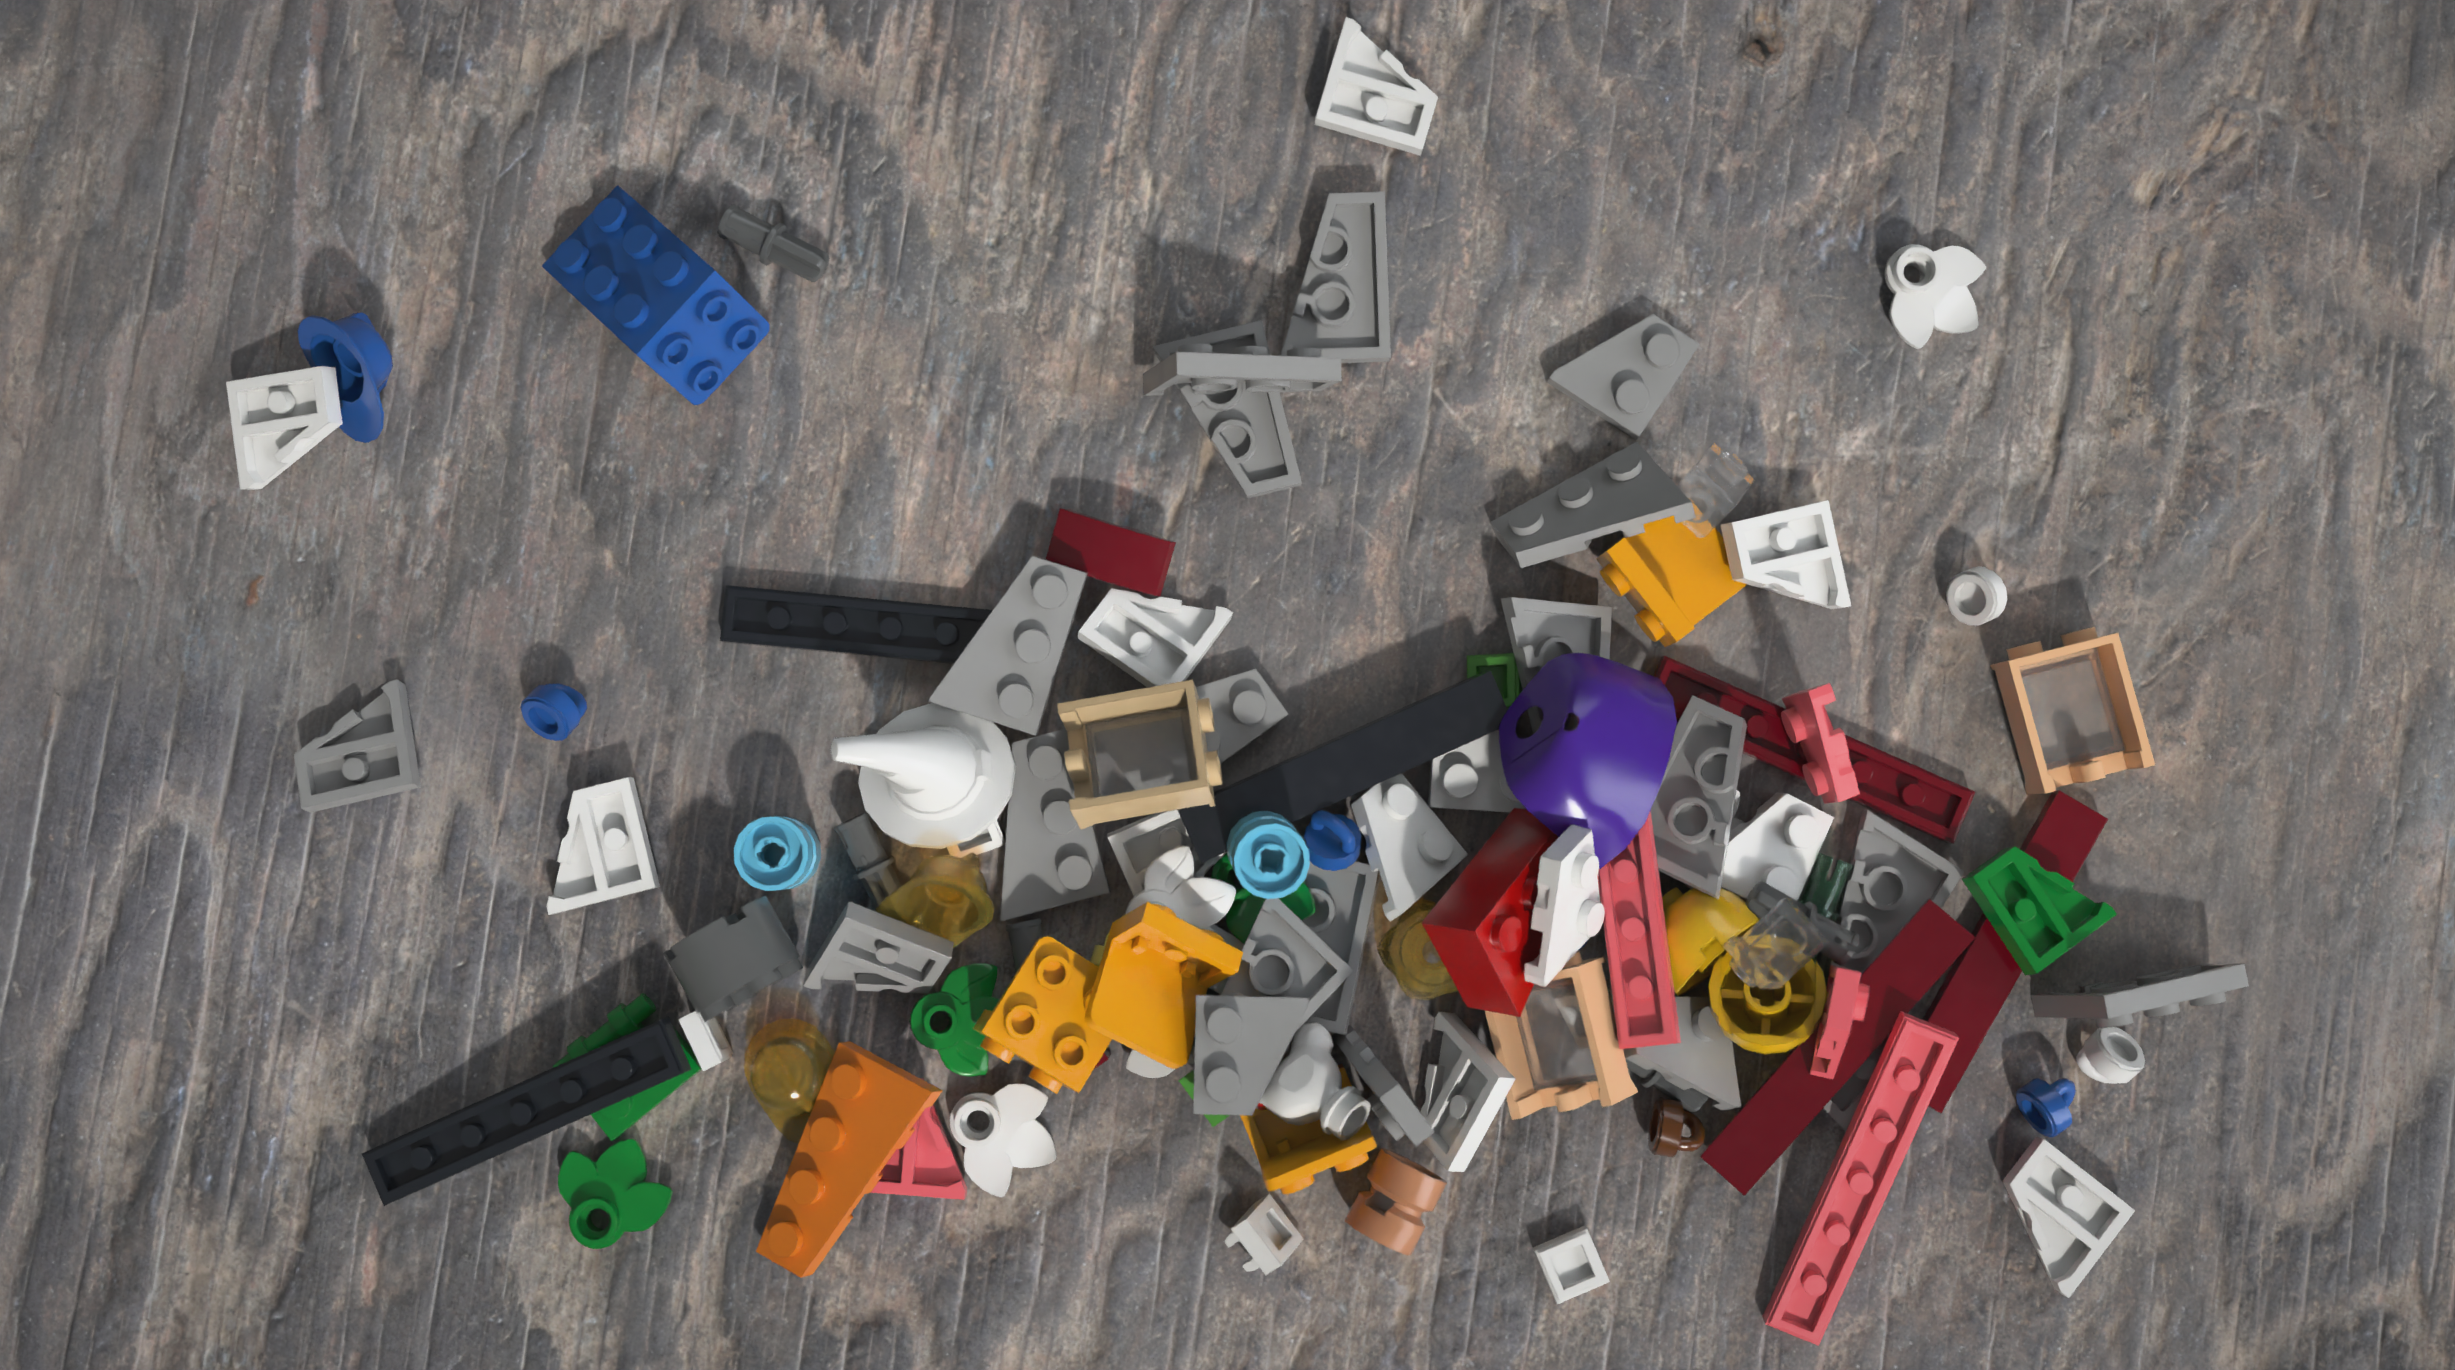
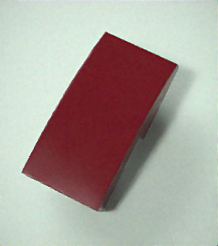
M1060 508L1046 560L1087 572V576L1146 594L1161 596L1176 542L1128 526L1116 525L1071 509Z

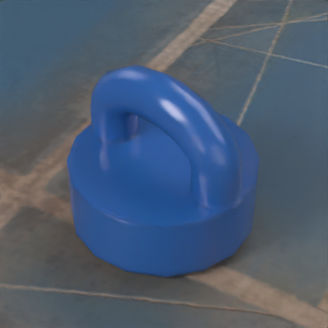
M559 683L545 684L534 688L522 701L520 708L525 722L535 733L549 740L562 741L579 725L581 717L587 710V702L583 695L572 687Z
M1323 810L1314 812L1309 825L1306 827L1304 842L1309 850L1310 862L1323 870L1329 871L1346 869L1354 864L1359 857L1361 847L1359 827L1352 819L1344 815L1332 814Z
M2039 1078L2032 1079L2019 1088L2016 1093V1101L2020 1112L2037 1132L2044 1136L2056 1137L2072 1124V1115L2068 1107L2076 1093L2075 1084L2067 1078L2058 1079L2051 1085Z

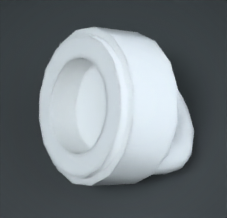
M1979 566L1963 571L1953 577L1947 587L1946 600L1952 615L1960 622L1967 625H1982L1997 618L2004 611L2007 602V591L2002 579L1994 571L1984 566Z
M2117 1027L2098 1028L2085 1040L2084 1047L2076 1056V1062L2080 1070L2090 1078L2103 1083H2127L2145 1065L2144 1054L2139 1044L2131 1035Z

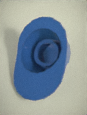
M353 313L334 322L324 317L313 315L303 319L298 328V338L301 349L311 368L318 366L336 368L343 423L339 427L355 441L368 443L377 439L383 429L384 420L379 393L386 386L393 367L392 355L386 342L375 330L369 317L364 313Z

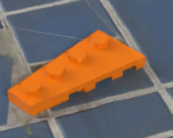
M851 1041L839 1042L756 1252L800 1278L813 1275L852 1220V1211L865 1194L871 1193L883 1176L881 1171L896 1149L903 1148L915 1131L913 1127L925 1108L932 1107L943 1090Z

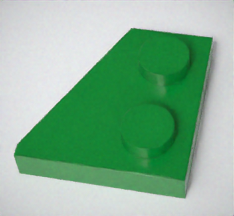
M2015 846L2002 849L1962 878V881L2025 976L2038 974L2117 915L2113 907L2105 902H2093L2073 889L2075 883L2057 872L2046 871L2039 865L2038 860Z

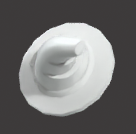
M930 703L904 711L879 729L877 734L834 738L831 744V755L834 761L861 766L858 784L866 812L884 834L910 847L943 849L972 840L998 819L1012 796L1016 765L1007 737L994 722L941 705Z

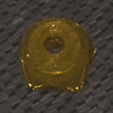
M1418 899L1400 915L1397 924L1382 936L1377 945V951L1383 964L1395 975L1400 989L1409 998L1416 1000H1430L1443 994L1458 991L1442 960L1427 962L1422 955L1423 946L1431 941L1422 925V921L1436 905L1433 901Z

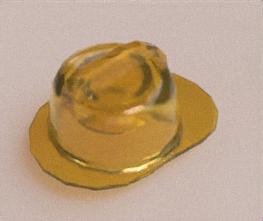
M969 853L962 858L952 855H934L926 858L916 867L909 880L887 896L876 908V912L954 942L953 948L990 923L995 910L992 900L987 894L986 880L983 873L979 870V857L975 853Z
M779 1019L765 1025L751 1039L745 1053L744 1073L750 1089L768 1117L789 1141L799 1144L835 1053L827 1038L814 1025L800 1019Z

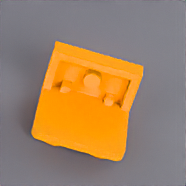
M1689 495L1686 496L1692 502L1696 518L1676 523L1674 516L1643 524L1645 533L1622 538L1596 558L1603 567L1600 570V574L1609 588L1617 596L1622 597L1624 595L1638 612L1634 617L1643 632L1652 641L1657 642L1659 640L1664 647L1681 640L1695 629V624L1747 585L1732 580L1722 535Z
M1146 902L1112 922L1085 1013V1021L1091 1029L1169 1068L1177 1069L1188 1062L1195 1037L1196 995H1206L1209 987L1238 973L1243 952L1225 943L1219 934L1210 930L1199 929L1176 917L1175 912L1170 908Z
M1044 936L1039 938L994 1010L989 1011L985 1009L973 1027L974 1030L985 1036L980 1047L1007 1064L1011 1062L1014 1055L1033 1066L1028 1077L1055 1094L1059 1092L1062 1085L1079 1093L1112 1040L1091 1029L1085 1021V1013L1099 967L1052 937Z
M1343 1064L1338 1065L1342 1080L1341 1089L1347 1086L1352 1087ZM1256 1108L1253 1115H1240L1260 1163L1263 1181L1269 1192L1280 1189L1284 1195L1291 1194L1311 1185L1315 1181L1314 1174L1335 1166L1337 1172L1355 1168L1369 1159L1367 1152L1377 1147L1366 1121L1354 1136L1342 1141L1334 1134L1328 1135L1323 1132L1320 1119L1298 1126L1283 1121L1268 1109L1260 1111Z

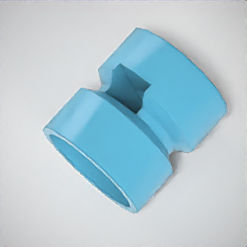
M1270 811L1252 812L1241 818L1231 829L1226 844L1228 860L1242 886L1253 895L1266 899L1283 898L1296 891L1306 879L1310 866L1309 850L1293 824L1282 815Z
M761 817L749 823L741 831L734 846V864L740 876L752 887L764 891L793 889L808 882L817 872L821 861V843L815 831L804 821L793 817Z

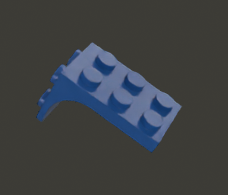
M618 185L542 265L553 278L630 350L693 405H700L705 402L748 354L756 348L770 330L769 323L717 271Z

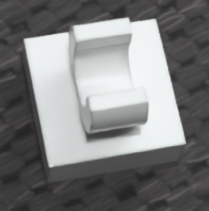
M1269 1193L1255 1202L1231 1228L1232 1232L1227 1236L1225 1244L1229 1248L1235 1245V1243L1241 1242L1251 1255L1243 1265V1268L1250 1272L1260 1267L1263 1273L1268 1275L1282 1266L1304 1239Z

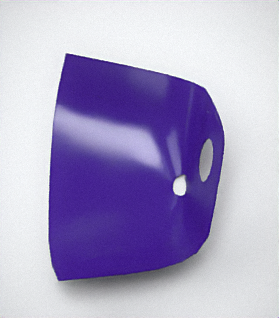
M1568 653L1549 660L1522 690L1501 720L1499 726V747L1508 787L1522 805L1558 837L1571 824L1591 829L1595 856L1599 860V869L1625 850L1645 824L1661 787L1670 758L1677 724L1672 695L1661 679L1597 655ZM1531 707H1540L1543 711L1541 726L1531 737L1520 739L1516 734V725L1519 718ZM1570 712L1574 713L1579 719L1577 728L1574 731H1564L1563 727L1568 717L1567 714Z

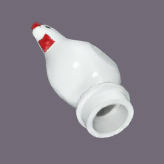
M1313 1022L1303 1024L1295 1032L1290 1054L1278 1065L1256 1108L1260 1111L1268 1109L1283 1121L1298 1126L1320 1119L1323 1132L1328 1135L1334 1134L1337 1138L1344 1141L1354 1136L1361 1129L1368 1118L1370 1103L1361 1096L1360 1090L1355 1087L1347 1086L1341 1089V1073L1331 1056V1051L1334 1047L1331 1035L1325 1027Z

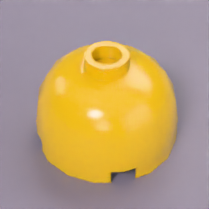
M1675 887L1662 897L1674 992L1681 996L1708 978L1720 956L1722 958L1727 951L1736 947V943L1740 940L1753 936L1760 927V919L1749 910L1746 902L1732 891L1721 888L1718 900L1695 888L1683 894Z
M1771 934L1746 937L1737 942L1736 947L1727 951L1722 958L1720 956L1714 964L1708 985L1711 1013L1725 1036L1741 1048L1761 1054L1787 1052L1805 1042L1821 1022L1827 998L1824 973L1816 962L1815 964L1812 958L1802 951V946L1791 939Z

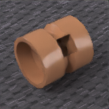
M1380 1148L1367 1174L1371 1187L1367 1191L1358 1192L1345 1218V1222L1370 1239L1394 1251L1411 1256L1425 1229V1225L1420 1217L1423 1212L1434 1211L1447 1182L1416 1162L1388 1149Z

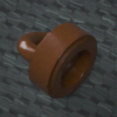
M1662 1097L1656 1100L1652 1109L1648 1132V1146L1652 1154L1673 1158L1678 1150L1686 1152L1697 1150L1704 1143L1705 1129L1701 1120L1694 1113L1684 1110L1681 1101ZM1683 1124L1690 1129V1137L1681 1136Z

